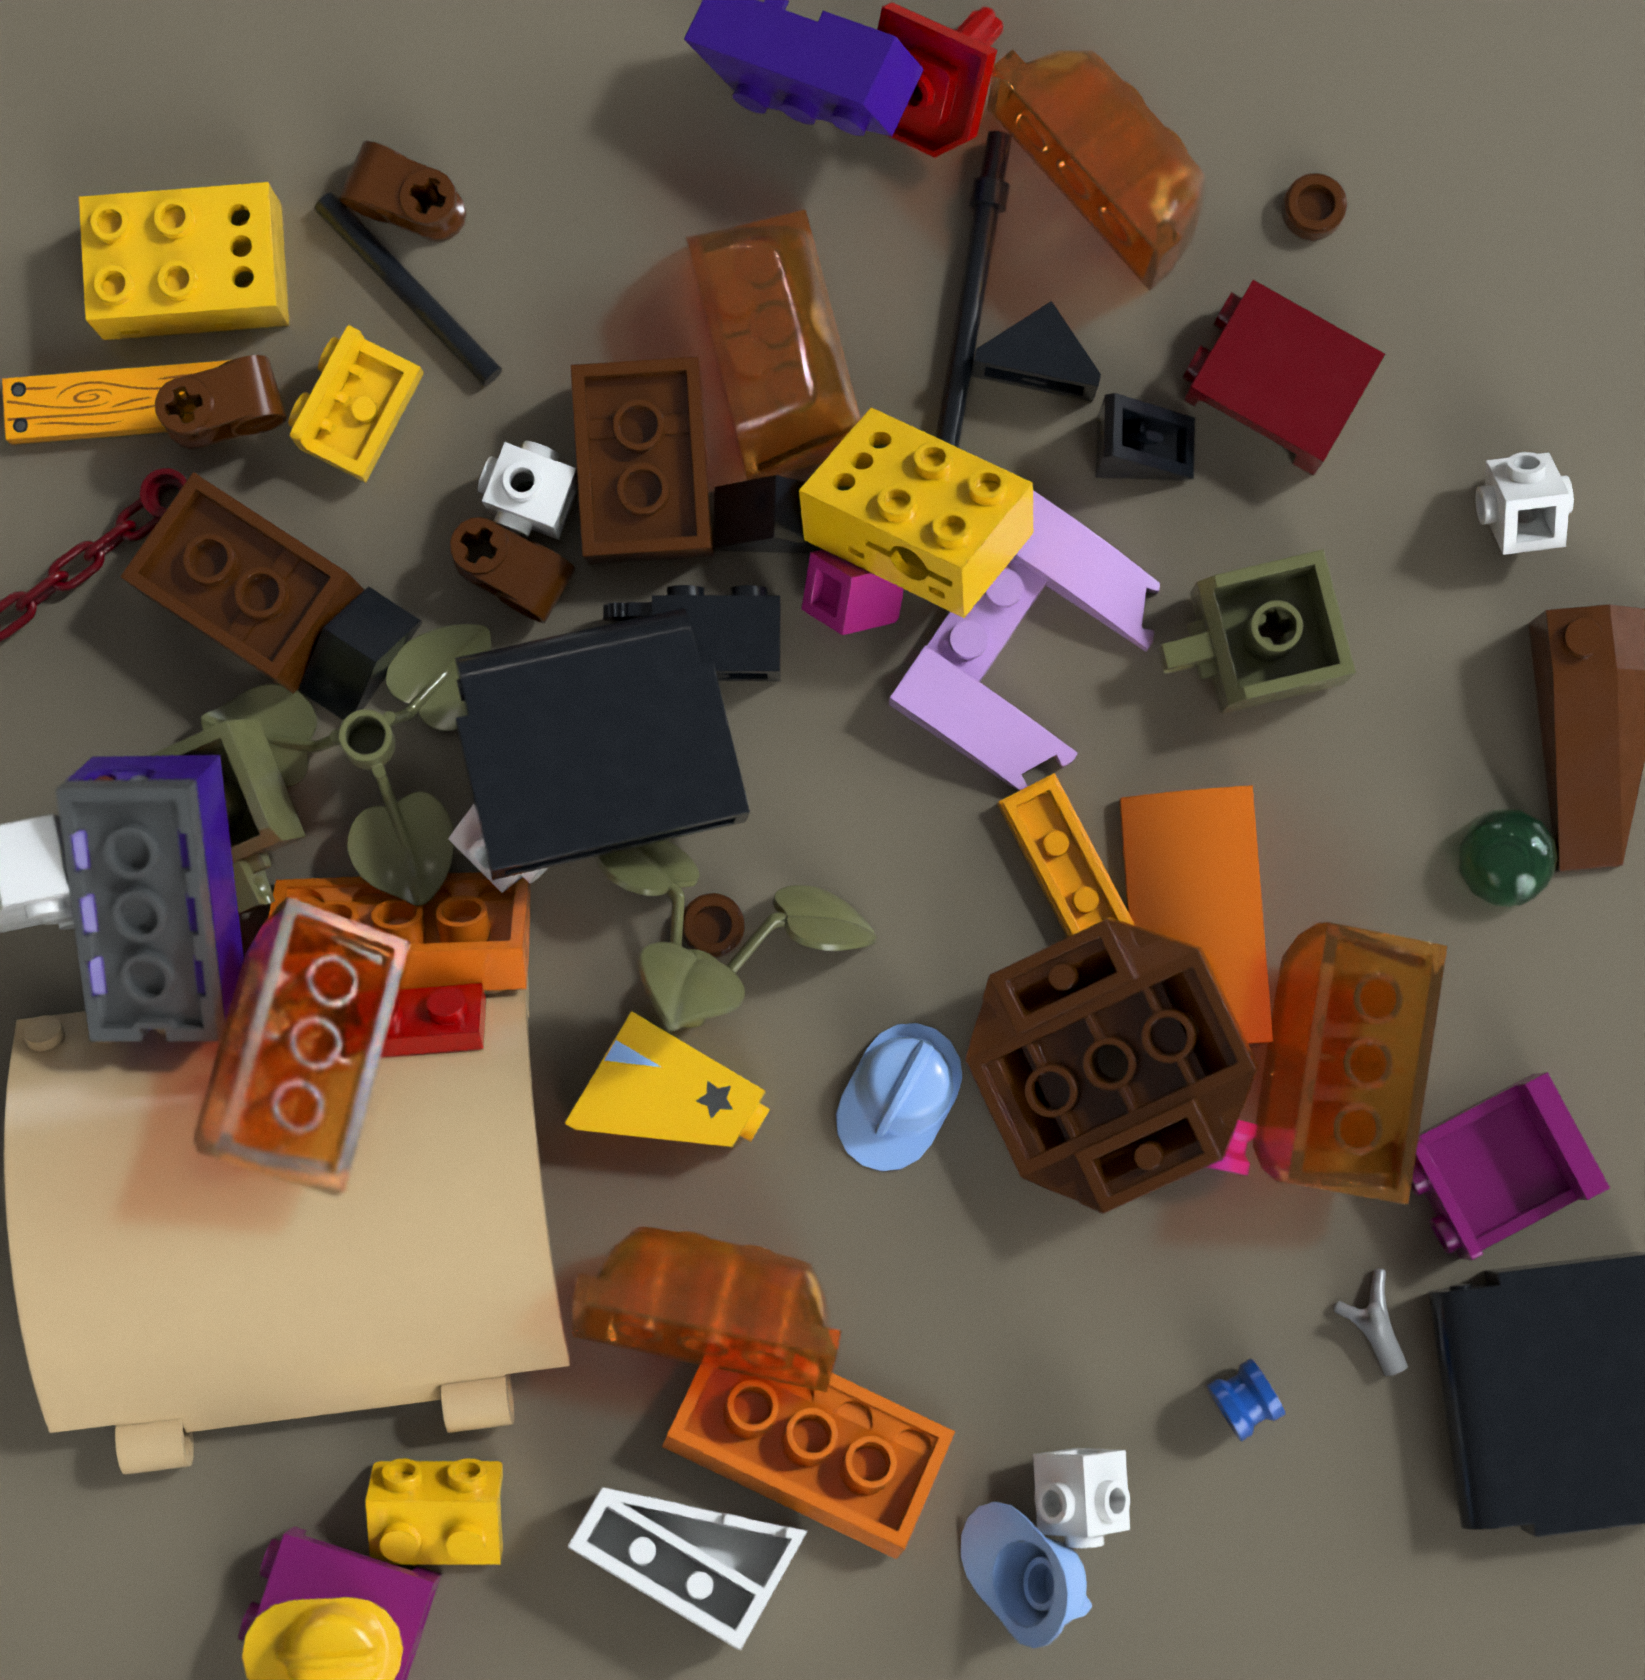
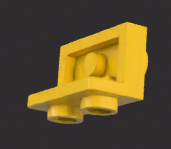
M348 325L340 339L333 337L325 346L318 363V371L322 373L311 394L304 392L297 399L290 413L288 425L292 427L290 437L299 450L366 483L424 372L420 366L366 340L360 330Z
M401 1458L392 1461L375 1462L365 1500L370 1557L393 1565H501L503 1552L500 1503L503 1479L502 1462L480 1461L473 1458L457 1461H415Z

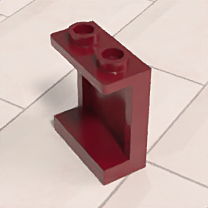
M1252 280L1243 297L1231 292L1219 312L1213 326L1223 332L1212 351L1200 345L1187 367L1182 379L1192 385L1184 401L1194 407L1199 400L1297 454L1292 464L1314 476L1333 447L1383 360L1385 353L1259 282Z

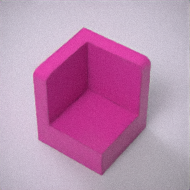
M826 550L810 552L801 610L839 634L846 635L895 623L899 618L904 589Z

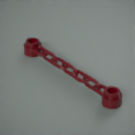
M161 468L151 472L141 484L140 498L117 516L116 526L95 542L83 541L64 553L50 565L48 577L29 591H15L0 601V613L14 602H16L15 607L18 612L26 613L0 631V642L9 638L35 617L37 605L56 591L73 590L98 572L104 564L105 555L125 540L138 541L152 532L168 509L161 506V496L169 489H178L180 491L187 479L180 472L170 468ZM144 507L154 518L135 531L137 528L136 522L127 519ZM85 551L83 554L85 561L93 563L68 581V572L64 570L59 571V569Z

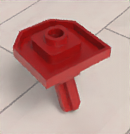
M893 2L882 6L877 30L896 36L924 69L893 136L889 137L933 158L977 137L997 54V49L991 47V45L1002 34L1004 27L1003 21L996 17L993 9L985 6L980 10L973 11L955 31Z

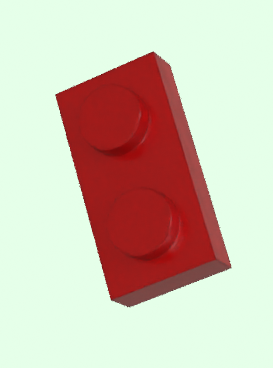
M473 983L353 993L348 1040L353 1060L484 1049L486 996L483 984Z

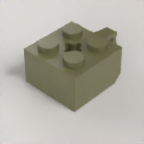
M1324 549L1213 575L1196 582L1190 592L1197 621L1187 623L1189 637L1163 643L1158 648L1164 674L1197 667L1200 680L1212 678L1221 714L1340 686L1356 673ZM1266 620H1268L1271 629H1282L1285 634L1276 645L1273 644L1269 637L1262 638L1259 633Z
M259 719L226 720L149 755H220L238 913H250L274 902L275 899L265 872L266 868L271 867L268 853L305 838L306 835Z

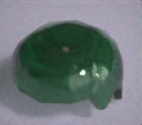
M1498 809L1484 813L1466 831L1459 846V872L1473 894L1495 906H1521L1533 900L1549 885L1555 873L1558 859L1555 840L1543 822L1521 809Z

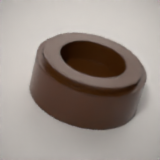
M1320 173L1306 174L1295 180L1289 187L1282 203V217L1286 226L1296 236L1306 240H1320L1330 236L1341 224L1347 210V198L1341 185L1332 177Z
M708 893L698 896L685 908L682 936L691 949L701 950L715 958H720L733 952L741 943L745 932V920L739 906L729 897L717 893Z

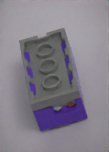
M220 755L91 757L56 789L90 1041H142L149 1030L165 1029L167 1041H219L249 1002Z

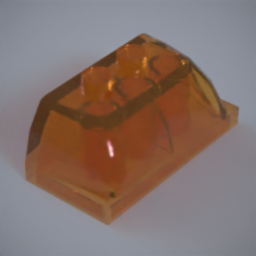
M1012 49L993 65L987 110L1012 135V138L1149 291L1152 290L1170 274L1193 240L1205 197V175L1188 154L1184 143L1178 135L1170 128L1165 127L1146 106L1139 92L1130 83L1123 81L1094 51L1058 50L1024 62Z
M806 209L732 228L685 237V245L746 480L778 475L822 464L861 418Z
M290 897L283 900L261 926L246 952L194 1131L193 1140L197 1152L332 1196L345 1192L410 941Z
M1319 922L1300 933L1283 954L1271 1020L1273 1042H1269L1267 1045L1255 1122L1258 1127L1256 1137L1253 1139V1149L1261 1168L1274 1180L1286 1184L1408 1205L1447 945L1332 922Z
M638 1226L610 1250L601 1261L594 1277L578 1274L572 1299L573 1337L826 1393L842 1332L841 1330L832 1329L831 1310L810 1263L774 1253L764 1247L739 1245L711 1239L703 1234L691 1231L676 1232L654 1227Z

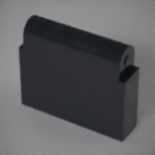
M685 608L455 658L458 679H456L461 702L464 701L467 713L466 716L456 718L457 732L492 880L746 822L750 809L714 662L710 661L700 664L694 632Z
M1630 1252L1485 1270L1486 1283L1474 1285L1458 1284L1451 1285L1449 1288L1429 1291L1461 1528L1498 1529L1521 1526L1523 1531L1535 1537L1645 1524V1253Z

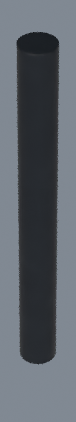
M332 192L325 194L319 199L314 210L484 386L492 383L500 375L502 368Z

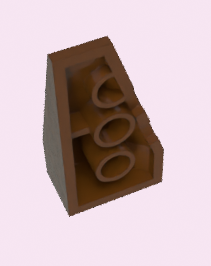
M1608 604L1545 610L1528 624L1556 871L1623 866L1645 763V609Z

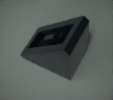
M1050 301L978 347L971 377L1093 402L1099 387L1101 373L1058 309Z
M1117 393L1105 395L1097 416L1096 478L1178 481L1194 479L1195 417Z
M772 475L716 486L714 495L713 551L810 554L813 551L823 550L804 540L799 489L805 482L780 475Z
M368 586L323 627L298 691L344 721L351 713L366 707L385 679L388 666L403 645L412 639L422 621Z

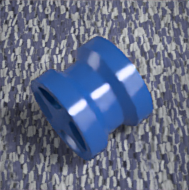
M1251 1358L1239 1365L1238 1374L1228 1380L1217 1378L1206 1385L1218 1409L1241 1442L1253 1435L1254 1426L1265 1419L1276 1421L1286 1415L1270 1383Z

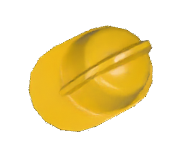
M350 1597L300 1599L275 1604L255 1619L245 1636L242 1659L248 1680H393L400 1669L403 1646L398 1626L386 1610L369 1600Z

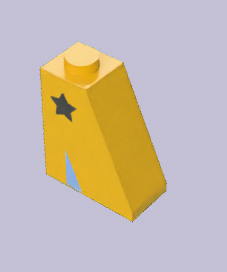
M631 1011L565 1121V1124L581 1131L734 1147L740 1136L749 1142L753 1140L768 1115L770 1108L760 1103L766 1094L765 1090Z

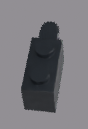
M675 585L667 587V595H652V602H613L603 605V620L612 623L685 608L694 632L700 664L713 661L718 681H781L780 596L768 595L767 587L740 585L731 587L730 595H705L704 587Z

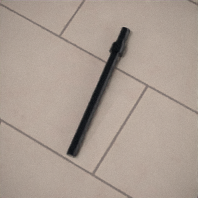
M1002 131L988 132L981 175L973 179L969 205L975 210L935 436L958 448L999 213L1006 211L1010 184L1005 181L1012 135Z

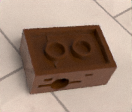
M699 357L570 365L582 552L588 565L713 557L702 377Z
M194 472L190 475L120 576L142 595L293 694L302 682L323 627L364 591L348 572Z

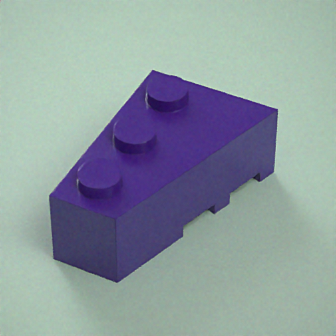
M702 0L684 40L734 91L732 98L739 105L760 114L766 113L768 108L783 111L792 119L807 125H814L817 119L831 122L839 129L855 136H864L866 131L893 136L924 70L896 36L826 11H822L817 22L786 11L789 3L788 0H765L764 2L758 0Z

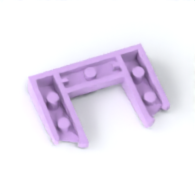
M1033 491L1034 533L965 618L952 612L947 615L927 646H924L889 699L891 707L1017 791L1028 787L1022 776L1023 773L1053 756L1062 769L1071 764L1078 754L1026 714L980 683L1045 585L1145 652L1153 643L1154 630L1142 628L1146 592L1158 594L1160 583L1116 548L1035 491Z

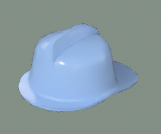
M919 1023L897 1024L881 1032L866 1049L841 1096L836 1112L838 1137L846 1152L862 1166L879 1171L903 1169L919 1160L931 1146L957 1098L962 1082L961 1060L952 1042L935 1028Z
M995 1501L981 1505L967 1518L961 1534V1559L966 1576L977 1594L1020 1644L1031 1648L1049 1645L1061 1633L1064 1625H1067L1073 1619L1085 1616L1090 1611L1092 1605L1086 1596L1087 1581L1085 1568L1079 1555L1072 1548L1066 1547L1063 1542L1045 1538L1024 1514L1009 1504Z

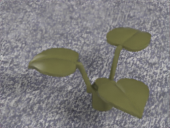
M450 625L428 631L408 641L390 663L386 674V685L390 694L400 702L408 704V706L396 712L387 711L383 715L369 709L355 711L344 719L340 730H333L329 736L322 739L311 740L317 729V717L311 703L301 692L296 690L293 694L279 684L260 685L246 690L226 704L205 713L201 717L203 731L226 720L259 719L286 788L299 784L307 775L309 767L308 752L318 753L341 745L347 759L353 765L361 769L372 770L385 806L366 808L355 818L347 837V850L355 870L362 879L374 888L400 898L414 906H423L435 896L446 880L451 867L455 846L448 838L454 829L447 810L430 793L423 791L413 792L398 802L396 801L383 766L391 759L395 750V738L391 728L395 724L412 719L419 713L424 723L434 730L445 732L457 730L456 718L466 716L467 713L464 701L461 702L456 681L458 674L455 658L491 650L490 631L483 625Z
M666 840L594 857L596 864L606 877L624 890L646 896H660L667 893L671 899L670 943L657 942L649 944L642 950L638 962L640 975L647 994L669 1032L680 1027H700L705 1023L707 1017L723 1015L737 1009L743 1002L745 988L736 972L771 931L776 928L785 927L788 936L798 944L827 951H843L873 945L878 937L874 934V930L852 906L838 896L813 886H786L775 893L772 901L778 913L770 914L727 965H724L707 952L696 949L687 950L682 947L685 895L681 888L695 886L700 875L696 864L682 849Z

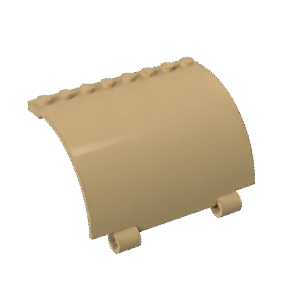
M528 980L527 989L484 991L486 996L484 1049L353 1060L348 1043L353 995L267 999L265 988L248 990L249 1002L219 1041H167L165 1029L149 1030L142 1041H90L86 1011L43 1015L16 1020L7 1082L4 1124L6 1219L13 1284L25 1352L34 1388L49 1433L115 1425V1445L118 1464L121 1472L127 1475L191 1466L194 1456L193 1432L436 1400H441L444 1423L448 1433L513 1425L514 1398L510 1374L570 1366L569 1351L551 1255L537 1144L528 1033Z

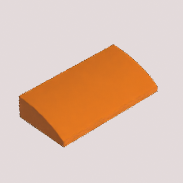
M1253 785L1121 797L1119 799L1127 911L1134 925L1202 947L1248 1045L1273 1042Z
M481 872L448 873L440 890L423 906H414L400 898L380 891L371 886L362 877L279 879L275 882L273 891L275 901L270 906L260 955L267 999L350 996L353 993L482 983L484 991L527 989L531 883L524 877L501 893Z
M721 1320L662 1447L897 1559L908 1544L955 1431Z

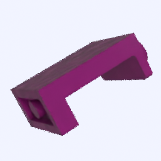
M1548 1072L1532 1074L1399 1144L1406 1159L1399 1162V1167L1407 1184L1416 1196L1425 1193L1437 1215L1429 1220L1437 1240L1447 1254L1456 1251L1458 1257L1464 1260L1472 1261L1482 1256V1250L1577 1200H1589L1610 1189L1608 1182Z
M295 1526L283 1534L282 1540L272 1538L264 1555L259 1576L267 1578L268 1582L261 1603L252 1601L248 1606L240 1627L238 1640L245 1641V1636L255 1619L275 1604L300 1599L344 1597L365 1599L386 1610L398 1626L403 1651L400 1669L393 1680H407L442 1574L420 1566L411 1571L305 1536L307 1530Z

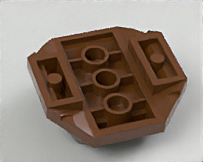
M1107 918L989 975L982 998L983 1003L974 1026L965 1061L1021 1178L1079 1201V1204L1104 1214L1225 1158L1259 1065L1202 947L1120 920ZM1103 1045H1115L1126 1054L1128 1070L1123 1078H1111L1100 1069L1098 1053Z

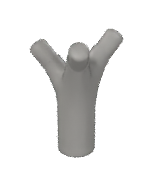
M1377 1268L1373 1271L1367 1308L1358 1309L1338 1301L1334 1306V1312L1351 1320L1365 1334L1372 1345L1384 1375L1392 1376L1406 1370L1408 1364L1394 1334L1387 1310L1385 1297L1386 1271Z

